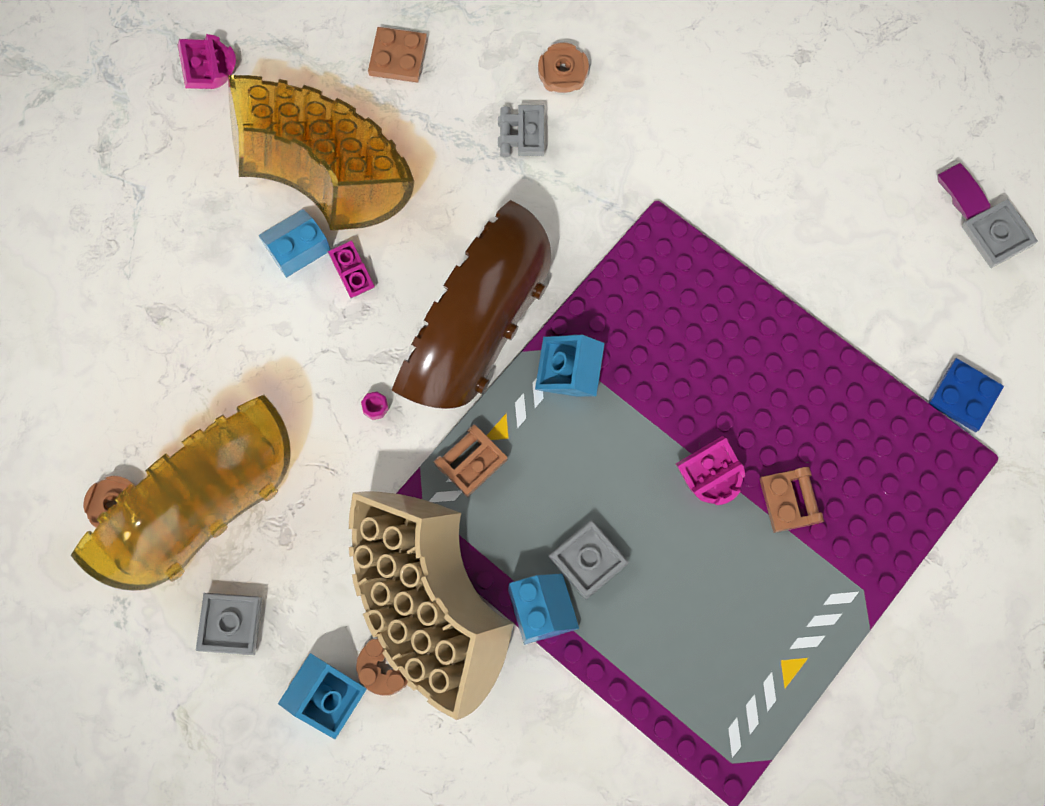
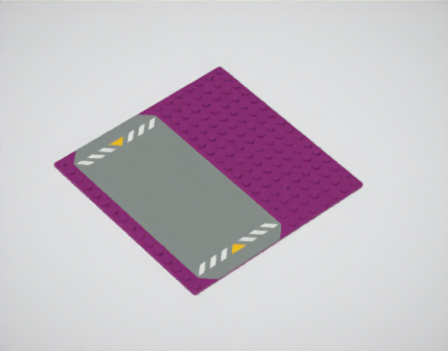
M654 201L396 494L423 499L461 513L459 546L467 576L476 592L518 628L508 592L509 583L536 575L563 574L549 558V555L589 521L593 520L627 559L629 564L587 600L580 595L563 575L579 629L536 641V643L728 806H739L998 462V456L663 203ZM585 335L604 343L597 396L576 397L535 390L543 337ZM472 425H476L508 457V460L467 498L436 467L433 461L439 456L443 457L469 433L467 430ZM724 436L738 461L742 463L745 477H743L740 487L741 492L736 498L726 504L715 505L701 501L690 491L675 464L719 437ZM475 441L450 466L453 469L457 468L481 444ZM810 467L812 476L809 478L819 513L823 514L824 522L773 533L759 479L764 476ZM799 480L791 481L800 516H808Z

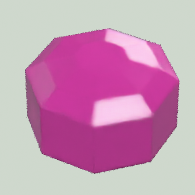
M377 391L367 393L361 401L363 414L372 420L383 418L389 410L386 397Z

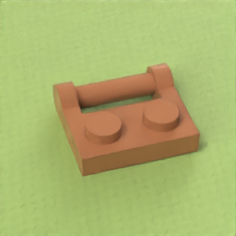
M472 425L467 430L469 433L443 457L439 456L433 461L436 467L467 498L508 460V457L476 425ZM475 441L481 444L457 468L453 469L450 466Z
M810 467L764 476L759 479L773 533L824 522L823 514L819 513L809 478L812 476ZM799 480L808 516H800L791 481Z

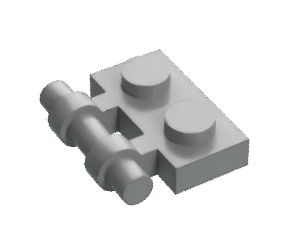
M518 105V114H511L510 107H501L500 116H498V126L500 127L498 147L500 148V156L509 157L510 148L518 147V156H544V105ZM512 126H518V135H511Z

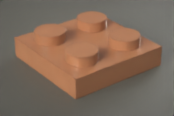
M377 27L368 68L369 76L418 83L427 43V34Z

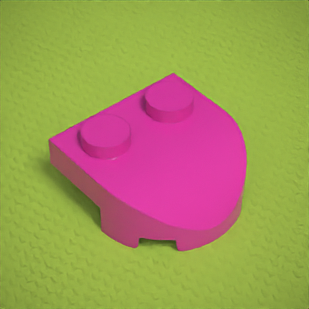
M206 34L205 40L179 39L177 45L185 88L215 89L221 87L229 80L236 64V56L231 46H225L220 42L219 37L211 34Z
M724 436L719 437L675 464L690 491L703 502L723 505L732 501L741 492L740 487L743 477H745V470Z

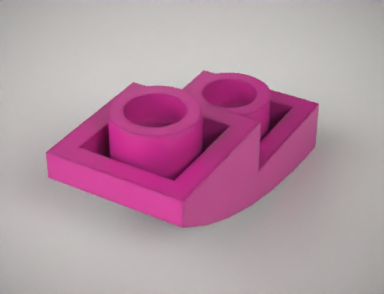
M352 241L328 251L350 298L375 288Z

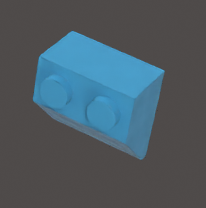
M304 209L258 235L286 278L331 250L327 238L314 219Z
M585 335L543 337L535 390L576 397L597 396L604 343Z
M563 574L536 575L509 583L508 592L524 645L579 629Z
M310 653L278 702V705L296 718L336 739L367 688Z

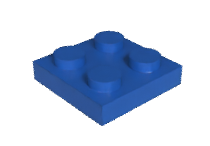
M956 358L948 368L929 404L976 433L983 425L1004 386Z

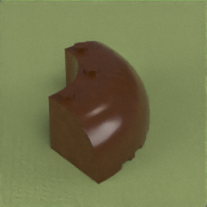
M512 200L508 201L497 211L495 217L498 219L494 223L488 221L479 238L475 237L465 251V255L469 257L460 267L458 265L455 266L443 285L447 291L438 302L434 301L424 319L428 325H424L418 335L415 336L411 345L416 348L408 360L403 361L391 391L415 403L442 409L464 406L472 401L478 393L483 394L490 382L487 377L507 339L512 340L519 327L517 323L536 299H541L547 287L544 285L551 264L550 242L542 224L525 207Z

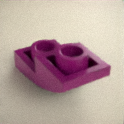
M961 163L937 175L938 182L951 195L952 204L966 220L990 209V203L985 194Z

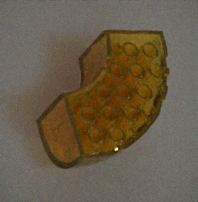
M228 75L230 121L239 177L269 179L298 190L312 200L321 210L330 230L357 229L377 225L396 215L408 203L414 188V179L405 158L401 157L397 152L396 144L393 140H388L382 134V128L369 117L365 119L357 114L355 107L339 98H336L334 101L323 96L322 91L310 86L303 85L302 88L288 85L287 80L279 79L277 83L262 81V76Z
M261 395L237 406V413L228 418L224 415L219 416L204 432L199 429L181 441L184 447L171 457L166 453L145 470L148 474L145 479L136 487L134 484L126 487L114 499L117 504L113 505L106 512L101 513L97 518L100 523L93 533L87 531L70 556L88 575L97 581L122 590H146L168 580L173 582L181 577L185 572L184 567L212 537L220 536L227 529V525L239 515L263 500L265 502L271 500L278 493L277 487L289 468L291 448L284 421L270 400L265 395Z

